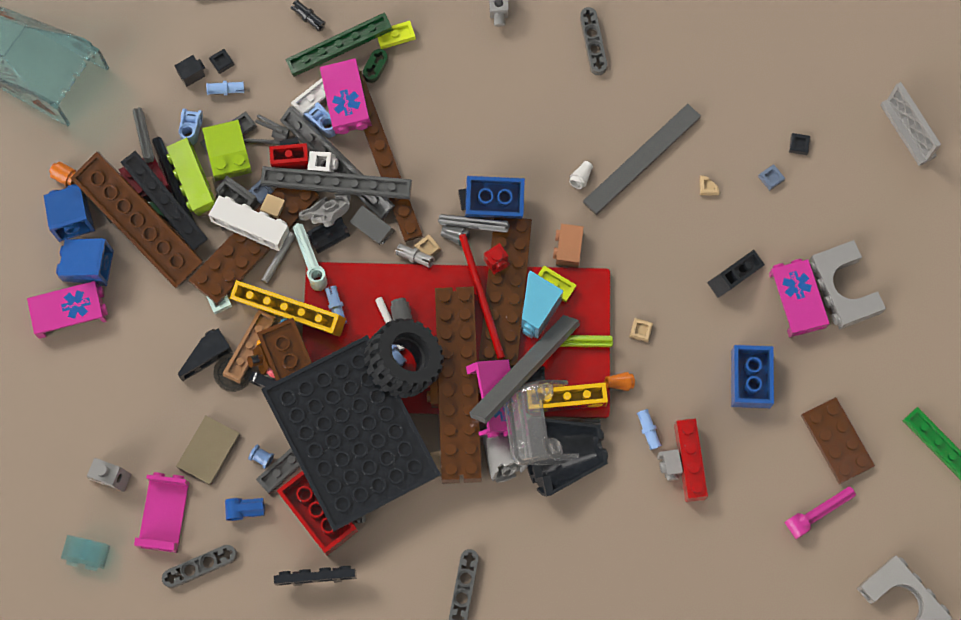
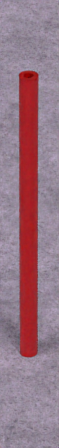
M461 234L459 239L497 359L501 360L505 358L500 339L466 234Z

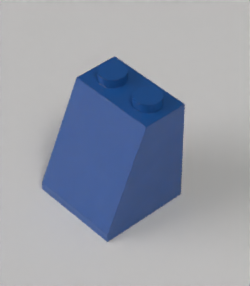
M76 184L69 185L66 189L52 190L49 194L44 195L48 227L59 242L95 231L86 194Z
M104 238L66 239L64 246L62 245L60 248L61 261L57 264L56 274L65 282L85 284L95 281L99 286H107L114 250Z

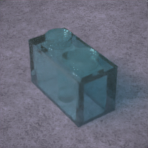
M67 535L61 559L66 561V565L78 567V564L86 565L85 569L97 572V568L104 569L110 546L106 543Z

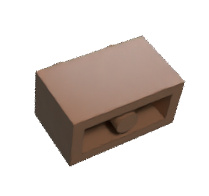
M561 224L560 230L556 229L555 241H559L558 248L554 247L553 253L556 265L579 267L584 226Z

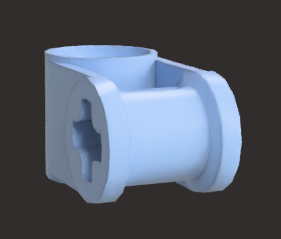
M315 103V107L311 111L303 114L325 137L331 138L336 135L333 127L324 128L326 125H332L330 114L320 103Z
M183 108L181 112L179 135L181 139L187 137L193 145L198 141L203 121L202 110L195 112L187 111L186 108Z

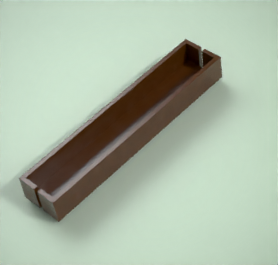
M452 287L435 288L436 331L439 340L437 343L441 345L443 350L441 355L444 356V362L441 364L443 369L438 377L442 484L460 483L459 476H463L464 483L482 482L479 421L471 418L469 413L478 404L477 374H467L466 366L477 362L474 287H456V291H453Z

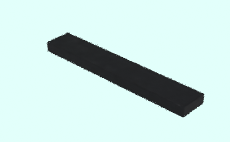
M136 150L120 162L193 251L208 240L206 235Z

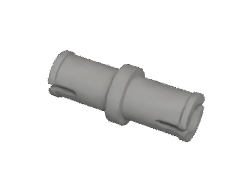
M403 244L397 246L400 251L396 250V255L407 258L412 263L417 262L428 268L432 267L433 263L429 261L434 262V256L420 252V249H412Z

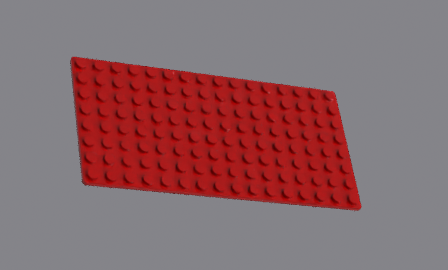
M318 262V265L323 267L326 274V288L329 287L331 289V286H337L340 302H343L344 305L342 308L347 323L344 324L340 337L303 324L302 340L312 363L366 335L371 338L386 323L375 301L379 297L383 298L392 320L391 301L398 298H406V301L409 302L414 322L422 323L423 327H428L432 330L431 334L437 337L435 288L450 287L453 288V291H456V287H474L477 362L479 361L483 311L468 265H432L431 268H428L422 264ZM306 266L304 303L331 312L328 308L329 301L325 289L316 291L311 288L307 276L308 268ZM476 266L486 295L489 267ZM527 267L525 293L528 273L532 271L538 275L542 267ZM547 267L574 283L576 288L566 303L564 301L560 303L538 339L526 336L521 329L518 361L563 315L579 320L580 326L571 335L610 336V270L607 268ZM559 347L542 365L545 366V386H522L517 391L519 393L517 400L518 409L528 414L527 390L604 383L605 377L610 376V347ZM406 348L399 351L407 360L402 368L408 371H416V362L410 351ZM430 386L416 396L401 398L409 414H439V408H432L431 402L427 403V391H430ZM606 388L608 399L606 407L533 413L530 415L531 417L608 418L610 415V388ZM478 394L479 403L482 400L481 394Z

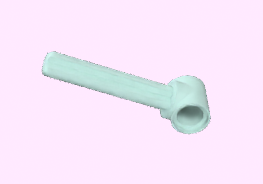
M297 223L293 226V231L308 268L307 276L311 288L321 291L327 286L325 271L323 267L318 265L303 224Z

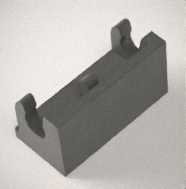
M227 175L216 189V192H218L216 194L217 198L218 196L224 198L227 196L235 200V203L240 205L246 204L252 209L258 204L255 195Z
M363 205L350 221V223L378 244H384L395 231Z

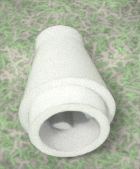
M584 161L570 175L569 183L576 189L585 187L593 165L588 161Z

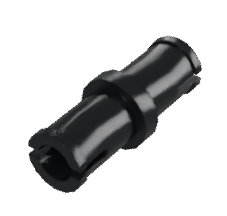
M295 0L293 5H291L290 9L301 16L304 22H308L316 28L317 31H320L323 28L322 25H325V21L314 14L311 8L308 9L299 0Z

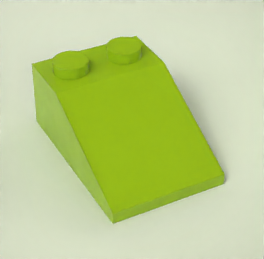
M239 120L202 128L215 182L224 180L226 175L233 178L252 173Z

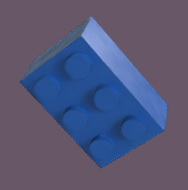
M467 176L465 217L522 219L524 214L525 178Z
M734 345L731 350V407L770 409L774 404V346Z

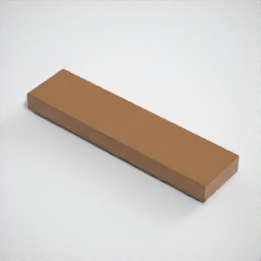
M258 310L222 373L224 377L239 384L242 382L249 369L247 358L253 355V349L257 346V341L259 340L257 332L273 326L276 317Z

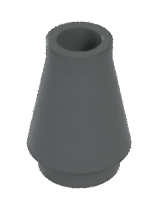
M443 226L441 230V237H445L460 246L459 235L466 234L469 241L470 231L466 230V228Z

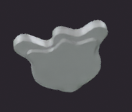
M337 193L334 194V199L328 200L327 197H324L311 208L301 211L299 213L300 220L311 219L313 224L323 223L325 227H329L334 224L337 218L348 211L351 196L350 194Z

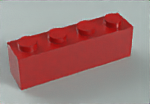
M696 418L677 420L674 424L683 469L681 476L685 502L705 500L708 497Z

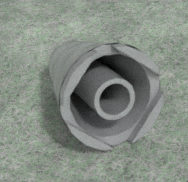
M499 434L495 438H488L487 435L482 436L492 481L495 480L496 483L508 481L516 477L514 473L519 470L522 473L527 468V460L503 434Z

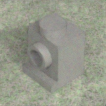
M679 450L659 452L657 458L658 460L662 459L659 462L661 473H665L667 481L679 479V476L683 473Z

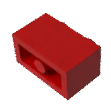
M307 143L269 146L271 167L308 169L309 149Z

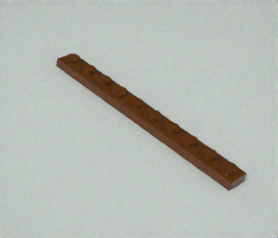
M360 71L359 75L367 111L372 126H368L363 131L380 177L402 179L362 71ZM389 198L395 205L393 212L404 242L423 237L410 200Z

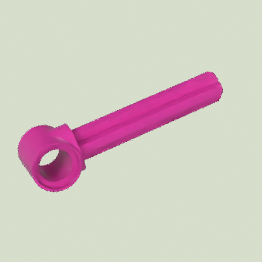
M847 487L805 515L797 513L784 523L794 538L798 539L811 530V524L854 498L856 493L854 489Z

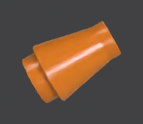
M624 372L613 376H606L604 383H606V388L629 391L635 386V378L633 374Z

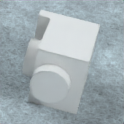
M309 152L307 170L334 172V170H337L338 159L331 152Z

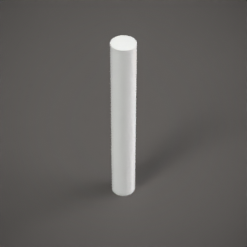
M377 298L375 301L385 323H387L392 318L383 298ZM396 345L398 351H402L405 349L400 345Z

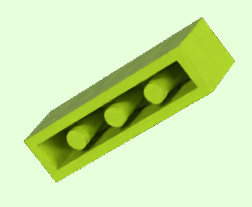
M186 137L167 146L166 148L169 152L167 158L170 164H173L175 167L173 173L182 184L179 186L182 194L187 196L188 199L186 205L190 212L201 216L213 208L216 200L193 144Z

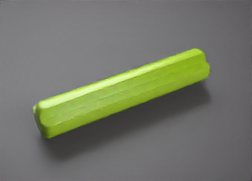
M570 335L560 347H612L613 337Z

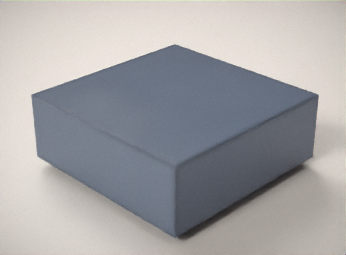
M774 164L758 175L769 191L785 180V177Z
M259 180L249 192L256 196L258 203L261 205L267 193L271 194L274 190L271 187L261 186V180Z

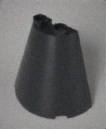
M537 417L529 418L526 421L524 430H527V436H523L524 457L528 462L527 470L532 483H537L539 486L537 491L542 496H551L608 464V452L601 444V441L604 440V433L600 429V425Z

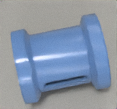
M257 444L252 449L248 459L256 461L262 465V468L266 469L271 464L274 454H269Z

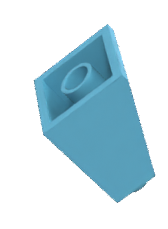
M532 271L528 273L521 329L526 336L538 339L562 302L563 290Z

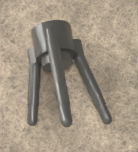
M258 114L257 118L262 121L255 120V123L273 130L271 137L274 140L244 139V142L276 144L280 146L279 141L288 139L290 129Z

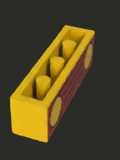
M606 383L527 390L526 394L528 414L606 407L608 403Z

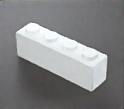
M218 196L209 213L211 222L277 251H280L289 234L288 225L283 220L272 219L265 212L260 211L258 213L250 206L235 203V200L227 196L225 198Z

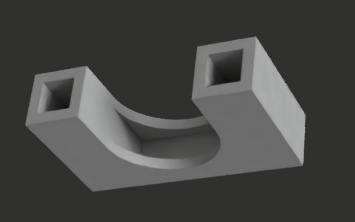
M854 240L815 254L809 260L812 272L817 279V287L820 291L822 290L824 303L827 308H830L832 320L835 325H838L839 329L880 315L886 309L878 292L859 299H848L840 295L834 287V273L858 263L862 258Z
M897 555L888 560L857 587V590L870 604L878 600L892 587L906 588L914 594L918 601L919 611L915 620L952 619L949 615V610L943 604L940 605L936 601L935 594L921 584V578L916 573H912L907 568L908 564L901 557L898 558Z

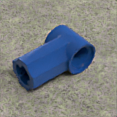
M264 498L226 499V520L237 521L244 519V517L265 516Z

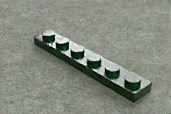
M384 12L285 60L293 77L376 39L392 31L393 28Z

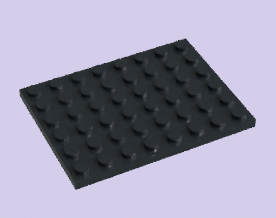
M368 335L261 389L333 531L354 522L441 476L399 395L396 397L392 396L389 391H382L380 389L381 386L379 384L375 385L372 381V375H368V366H365L364 361L367 357L364 354L365 348L368 346L367 343L370 339Z

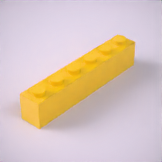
M237 280L230 299L283 318H294L295 322L339 337L346 322V318L341 315Z

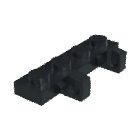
M351 566L332 568V571L330 567L319 568V572L303 569L292 572V574L291 571H281L279 575L274 576V584L276 586H302L305 583L333 581L337 583L342 582V580L357 579L355 568L351 569Z

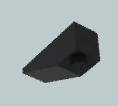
M752 250L707 283L719 298L765 264L756 251Z
M219 328L209 330L201 338L178 372V376L182 381L233 352Z

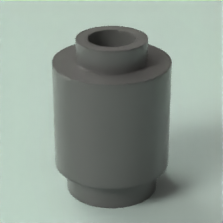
M398 298L391 301L390 309L393 321L398 318H403L404 321L407 318L413 319L410 305L406 298Z

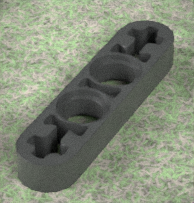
M586 7L580 13V22L590 70L595 75H602L606 72L607 60L598 17L593 8ZM586 14L591 16V24H588V18L585 17ZM593 29L597 32V35L590 37L587 35V31ZM592 46H598L600 48V52L593 53L591 52L590 48ZM597 58H599V64L602 66L601 69H598L596 66Z
M223 545L166 570L162 574V582L169 588L178 587L231 564L235 561L237 552L232 546ZM226 549L229 552L232 551V554H230V559L223 557L220 559L222 563H218V559L215 556L216 553H218V556L220 557L225 554ZM207 557L214 559V565L211 568H206L203 564ZM188 565H194L196 569L192 576L185 574V568ZM180 569L181 575L184 577L183 580H181V577L179 576L174 579L173 584L167 581V579L169 578V574L176 576L180 574L177 571Z
M472 549L465 550L460 557L449 620H454L452 617L457 615L458 609H454V605L460 608L466 607V611L461 610V617L464 620L468 618L478 565V554ZM469 553L475 558V561L470 563V568H474V571L461 569L462 566L466 567L467 560L464 559V556L467 557ZM463 573L470 574L472 577L471 582L463 584L460 581V576ZM459 593H465L468 600L466 603L460 604L456 601V596Z

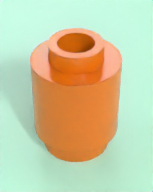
M60 161L51 166L49 172L52 179L65 186L75 184L71 180V177L76 173L75 169Z

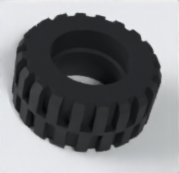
M398 318L395 321L391 320L382 326L369 339L368 346L364 352L365 356H367L364 359L365 366H368V375H372V381L375 385L379 384L382 391H389L392 396L396 397L399 395L401 398H407L408 396L413 397L422 393L434 383L442 372L443 365L441 364L444 362V356L441 355L443 350L441 345L437 343L439 341L436 335L433 336L431 334L432 330L428 327H423L422 323L418 321L415 323L413 319L408 318L405 321L403 318ZM392 345H400L410 351L416 362V371H408L395 361L392 354Z

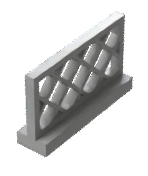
M901 82L896 84L888 99L883 101L880 106L918 166L937 156L935 152L941 143Z

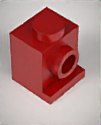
M500 243L484 253V261L494 275L510 266L508 254Z

